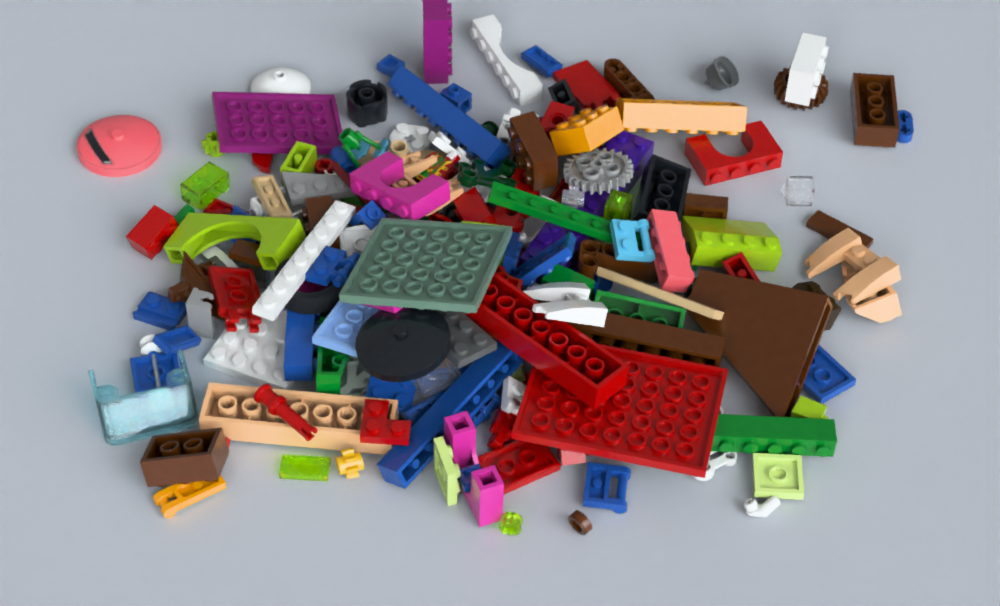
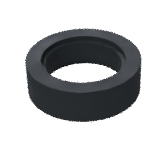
M290 258L283 261L277 267L275 271V277L282 270V268L285 266V264L289 261ZM330 281L329 287L318 292L296 291L285 308L300 314L326 312L334 308L340 300L339 293L344 284L337 288L333 285V281Z

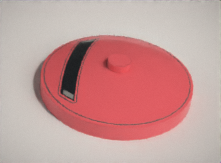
M114 115L99 119L86 127L77 140V152L82 165L93 173L107 177H123L139 173L150 167L158 159L162 150L161 135L157 127L150 121L133 115Z

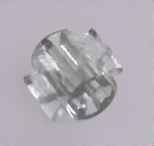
M569 185V190L563 189L561 204L575 209L584 207L585 192L580 191V186Z

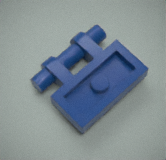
M325 246L306 272V281L327 286L330 281H333V285L339 288L342 284L346 283L350 272L361 255L358 252H353L351 256L347 257L346 251Z

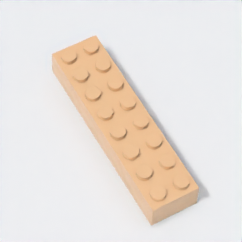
M208 383L199 416L200 430L222 427L225 437L233 441L329 450L352 448L354 452L386 455L394 445L360 443L365 399L388 400V419H399L398 400L272 388L277 395H282L286 398L287 405L317 428L314 438L306 441L303 436L278 415H271L268 412V408L262 403L254 401V394L259 387Z

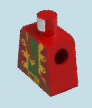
M453 150L445 157L432 152L424 159L435 155L437 163L412 179L419 183L430 175L435 174L445 180H450L458 174L455 164L460 160V157Z

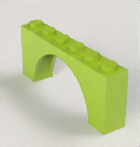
M188 212L163 247L171 263L182 264L184 250L194 260L204 250L220 242L236 238L255 239L261 242L256 254L263 270L276 271L283 261L293 256L305 239L306 234L300 219Z

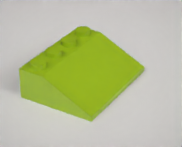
M681 216L685 242L690 243L691 265L724 268L723 261L742 252L753 270L775 272L782 255L779 238L764 222Z

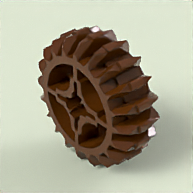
M791 66L789 69L783 68V71L779 72L774 80V94L776 99L781 100V104H787L788 108L795 107V110L801 108L803 111L805 108L812 110L813 107H819L820 104H823L828 95V81L822 75L816 97L811 99L809 106L786 102L785 96Z

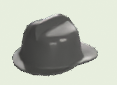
M726 57L715 59L705 70L707 80L704 83L711 84L716 90L731 88L739 82L735 66Z

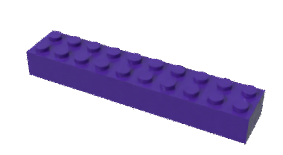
M622 131L609 139L600 151L604 148L607 151L615 149V153L622 151V155H628V159H632L634 173L633 178H630V183H625V187L618 186V191L611 189L610 193L603 191L601 195H599L598 191H595L592 195H590V191L582 193V189L575 191L574 187H572L560 204L610 220L642 176L643 170L653 154L654 141L626 131ZM546 222L521 255L520 265L571 231L576 237L573 256L566 263L561 264L560 262L558 264L572 269L575 267L580 243L583 240L595 241L597 238ZM540 275L537 277L535 283L541 285L544 276Z

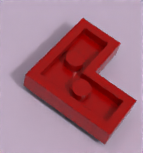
M365 399L360 443L409 446L411 421L388 419V400Z

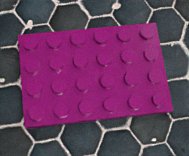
M212 92L211 98L219 153L289 154L296 141L315 145L317 154H330L334 147L343 145L338 139L342 133V127L335 95Z

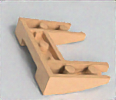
M421 151L401 157L403 158L404 177L391 184L390 187L405 188L417 184L412 178L437 163V157L431 155L429 158L419 159ZM457 177L447 180L449 181L451 200L425 216L437 212L464 193L463 187L458 188V185L461 184Z
M849 228L830 238L804 261L805 267L810 266V269L806 271L807 278L809 279L844 260L857 269L859 272L833 293V298L837 301L845 295L852 296L851 304H856L901 280L899 265L887 256L882 258L865 247L861 242V237Z

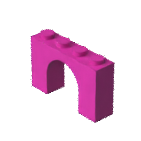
M389 151L349 173L350 187L353 193L368 201L373 200L376 205L403 219L419 220L451 200L449 181L435 174L410 187H390L391 184L404 177L403 158Z
M464 411L444 417V440L446 445H450L452 448L453 463H457L459 469L479 464L476 453V428L468 412ZM495 465L471 472V490L464 493L461 485L460 488L479 527L502 521L504 483Z

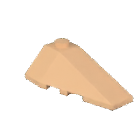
M845 260L841 262L844 283H846L859 271ZM891 286L874 293L856 304H851L852 296L846 295V301L855 313L879 323L890 321L902 315L897 293Z

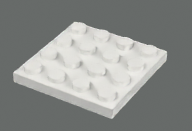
M282 310L274 321L262 318L261 324H258L259 333H249L247 319L239 318V322L235 323L237 327L236 332H227L225 328L204 357V366L261 386L268 383L274 389L290 390L295 381H285L283 366L287 311Z

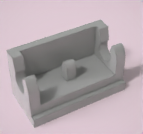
M194 287L185 303L189 327L199 337L214 340L216 336L214 328L218 326L212 320V304L203 302L204 298L213 300L214 295Z

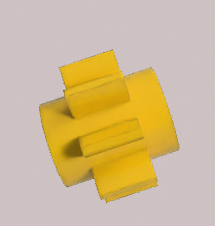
M352 448L340 450L341 456L336 457L339 475L345 474L348 479L359 477L358 471L364 470L361 453H354Z

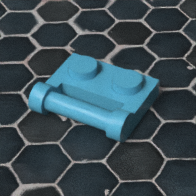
M647 219L638 221L611 220L609 225L616 260L652 262L656 259L655 251L652 250L648 231L650 224ZM635 232H640L643 251L638 250Z

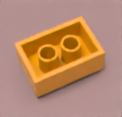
M603 105L596 108V110L586 108L579 111L580 114L568 118V121L557 124V128L549 133L557 155L562 156L592 151L624 131L618 107L609 108L608 105Z

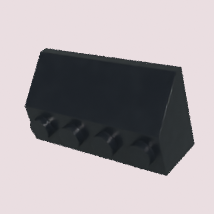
M652 154L643 170L631 221L647 219L652 209L674 211L677 213L678 221H681L692 169Z

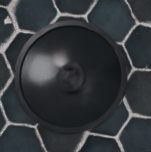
M405 307L396 313L380 310L372 315L360 328L355 341V349L361 366L371 376L388 382H406L429 374L445 360L451 347V334L446 319L436 310H419L417 308Z

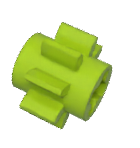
M216 131L209 132L205 135L206 140H201L202 149H205V154H209L211 157H220L225 154L219 153Z

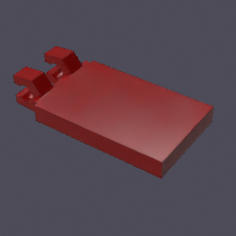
M588 60L553 72V79L557 83L566 78L582 110L586 108L596 110V108L606 103L609 108L616 107V98H621L619 92Z
M209 266L207 275L212 294L214 295L218 315L225 318L227 332H236L237 327L235 323H238L239 318L247 319L249 333H259L258 324H261L263 317L252 314L253 305L261 297L253 269Z

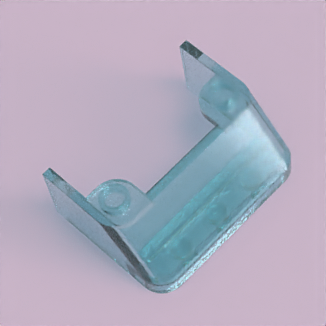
M178 350L180 368L170 371L166 376L167 386L120 396L118 389L112 385L97 387L93 370L88 371L103 437L107 444L112 446L151 438L153 435L189 429L197 425L199 421L198 410L183 350Z

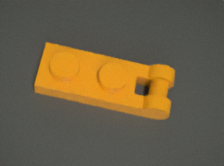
M220 475L219 479L211 482L197 481L189 484H173L158 491L153 496V500L157 506H161L163 516L171 518L177 511L226 489V482Z

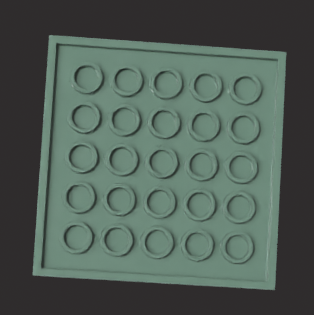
M381 218L339 293L340 302L417 308L419 310L430 309L443 312L477 313L513 234L512 226Z

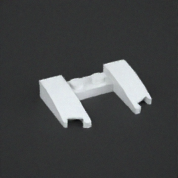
M553 282L527 287V290H523L524 293L533 299L550 301L533 304L532 311L535 313H545L546 319L604 327L608 309L602 302L590 301L589 294L591 289L585 283Z

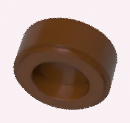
M575 510L569 515V523L577 533L586 535L592 529L591 522L581 511Z

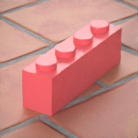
M652 209L647 217L650 224L648 231L652 250L655 251L656 255L654 265L660 288L666 291L686 293L690 284L694 281V272L690 266V256L686 251L685 238L682 236L681 223L678 221L677 213L674 211Z

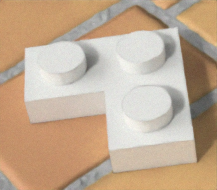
M431 131L427 136L432 144L446 154L451 150L456 152L460 157L459 163H469L471 161L467 157L468 153L460 146L454 148L450 144L451 140L441 131H438V133Z

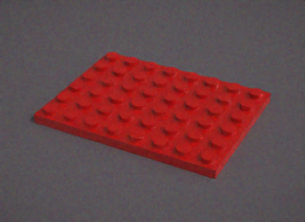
M599 344L628 364L629 369L626 386L594 410L537 368L532 367L511 432V439L705 478L728 369Z

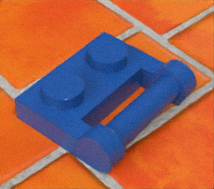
M588 462L583 507L608 509L618 514L625 513L627 511V502L625 501L627 481L631 476L630 468ZM611 477L618 479L616 498L608 497Z

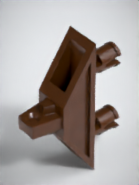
M184 250L180 283L170 287L167 298L170 302L187 301L194 287L201 291L212 293L209 279L206 276H208V267L216 266V264L212 265L213 260L197 265ZM204 298L203 302L212 304V316L225 321V318L218 315L214 299Z

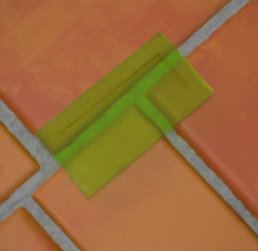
M282 454L279 479L328 482L331 457Z

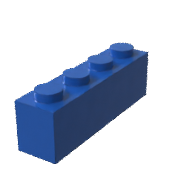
M287 309L283 365L285 381H313V372L317 371V357H314V354H318V345L312 344V336L319 328L320 323H316V320H320L321 313L300 314Z

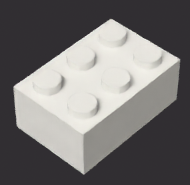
M802 33L789 72L785 96L786 102L809 106L811 99H815L822 77L821 74L824 73L826 64L823 58L827 57L829 46H825L826 37Z

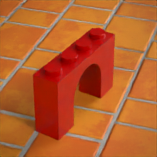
M762 120L746 124L745 132L741 133V142L749 152L746 155L732 157L721 154L713 147L705 134L686 138L684 152L704 186L780 168L783 157L782 149Z

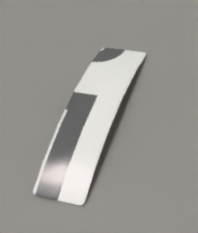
M215 245L201 253L209 261L213 260L212 263L218 267L239 268Z

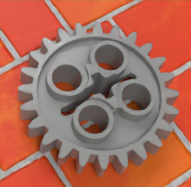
M595 148L594 151L579 153V156L572 155V159H567L563 169L565 183H568L569 187H574L575 191L582 189V193L590 191V195L595 191H598L599 195L603 191L610 193L611 189L618 191V186L625 187V183H630V178H633L634 173L632 159H628V155H622V151L615 153V149L607 151L606 148L602 151Z

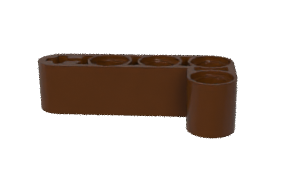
M611 58L605 61L603 77L619 92L621 98L655 99L620 60Z
M583 240L580 243L575 260V272L594 280L599 266L640 281L652 283L658 281L654 261L616 260L613 244L593 240Z

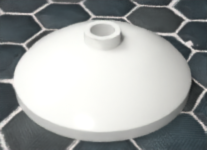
M274 67L257 75L251 83L250 90L252 93L311 94V82L304 73L294 68Z

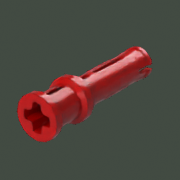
M268 383L263 384L255 392L254 401L262 403L268 408V412L271 415H278L303 436L306 441L314 438L317 428L287 405L286 398L282 395H277L272 390L271 385Z

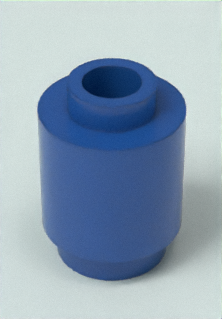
M341 145L331 150L330 160L332 162L337 161L348 174L357 169Z

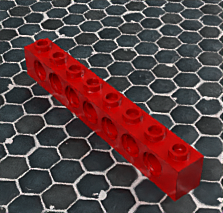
M551 101L540 123L552 146L553 142L549 132L556 129L557 124L566 122L569 117L574 116L575 107ZM517 167L511 178L517 181L516 189L539 196L540 190L534 192L530 184H526L523 170ZM498 205L493 213L498 225L512 226V232L522 233L524 221L530 217L529 215Z

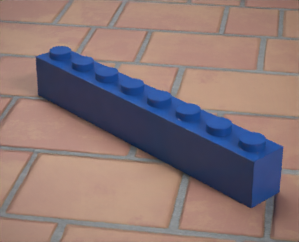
M400 65L387 83L393 89L391 92L400 100L404 97L403 102L412 109L416 107L415 112L423 118L428 116L429 119L427 121L436 128L441 126L440 131L449 138L452 135L454 137L452 141L460 147L465 145L467 147L465 151L474 158L478 155L479 159L485 162L484 166L489 167L491 165L494 168H499L501 160H504L510 153L508 145L404 66Z
M495 339L497 350L475 360L411 427L409 446L394 445L376 464L384 481L406 489L434 459L433 438L441 436L444 438V417L467 411L470 418H472L503 385V380L511 376L521 366L523 359Z

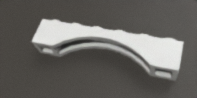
M494 14L473 19L472 28L470 29L471 38L477 42L479 50L483 51L487 62L492 64L496 75L500 76L504 87H507L510 91L512 99H515L519 106L541 101L543 85L535 73L517 66L502 52L499 46L501 42V24Z

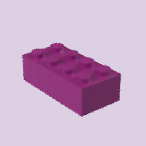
M423 0L424 82L427 84H448V75H452V48H448L452 47V32H448L452 31V16H448L452 15V4L447 3V0Z

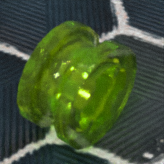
M515 512L503 513L499 525L500 531L507 535L519 534L523 524L522 516Z

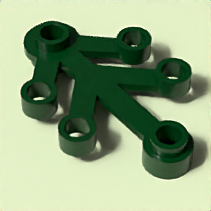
M473 159L471 165L466 162L459 163L457 180L464 187L471 188L472 186L481 185L491 189L492 183L495 181L516 188L517 181L511 179L517 168V164L511 160H501L499 168L487 171L484 170L485 162L480 159Z

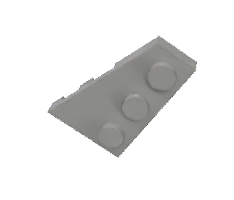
M281 171L282 181L291 206L306 204L305 198L332 196V200L355 196V193L351 191L338 175Z

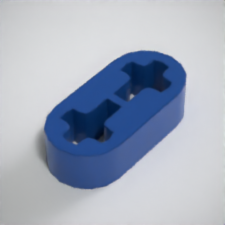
M898 110L900 130L897 142L908 143L912 140L914 131L912 115L908 111Z

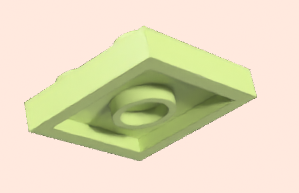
M443 436L433 438L435 474L447 505L457 504V493H460V485L457 478L461 477L459 466L457 463H453L452 448L450 445H446Z
M753 453L754 497L770 498L774 495L780 499L803 500L804 482L801 455Z

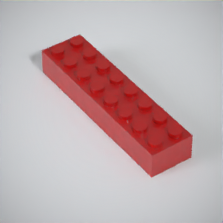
M497 273L494 274L477 313H465L482 330L594 410L626 386L628 364L566 321L546 319L545 313L533 312V304L539 303Z

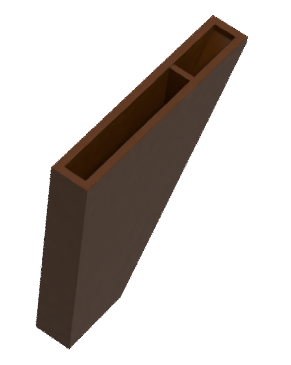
M701 269L698 277L694 278L692 292L687 298L723 311L724 315L722 320H716L686 309L691 320L702 333L726 338L723 352L724 359L772 416L791 417V412L798 401L833 308L829 296Z

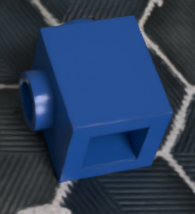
M452 83L440 92L442 96L464 113L472 109V93L457 84Z

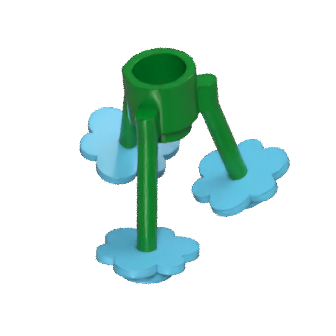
M346 128L338 138L343 144L342 148L347 152L357 169L361 167L357 160L366 156L371 146L376 148L373 154L374 158L382 155L389 149L388 139L384 138L377 144L362 135L358 130L354 132L351 128Z

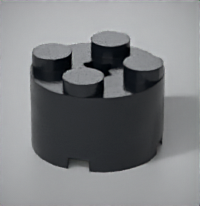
M359 80L350 85V89L346 92L348 117L361 128L384 122L388 114L386 87L380 82H377V84L371 83V80Z

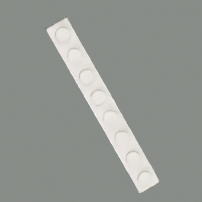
M335 200L253 305L252 314L271 321L276 319L305 281L306 272L325 246L330 247L356 214V206Z

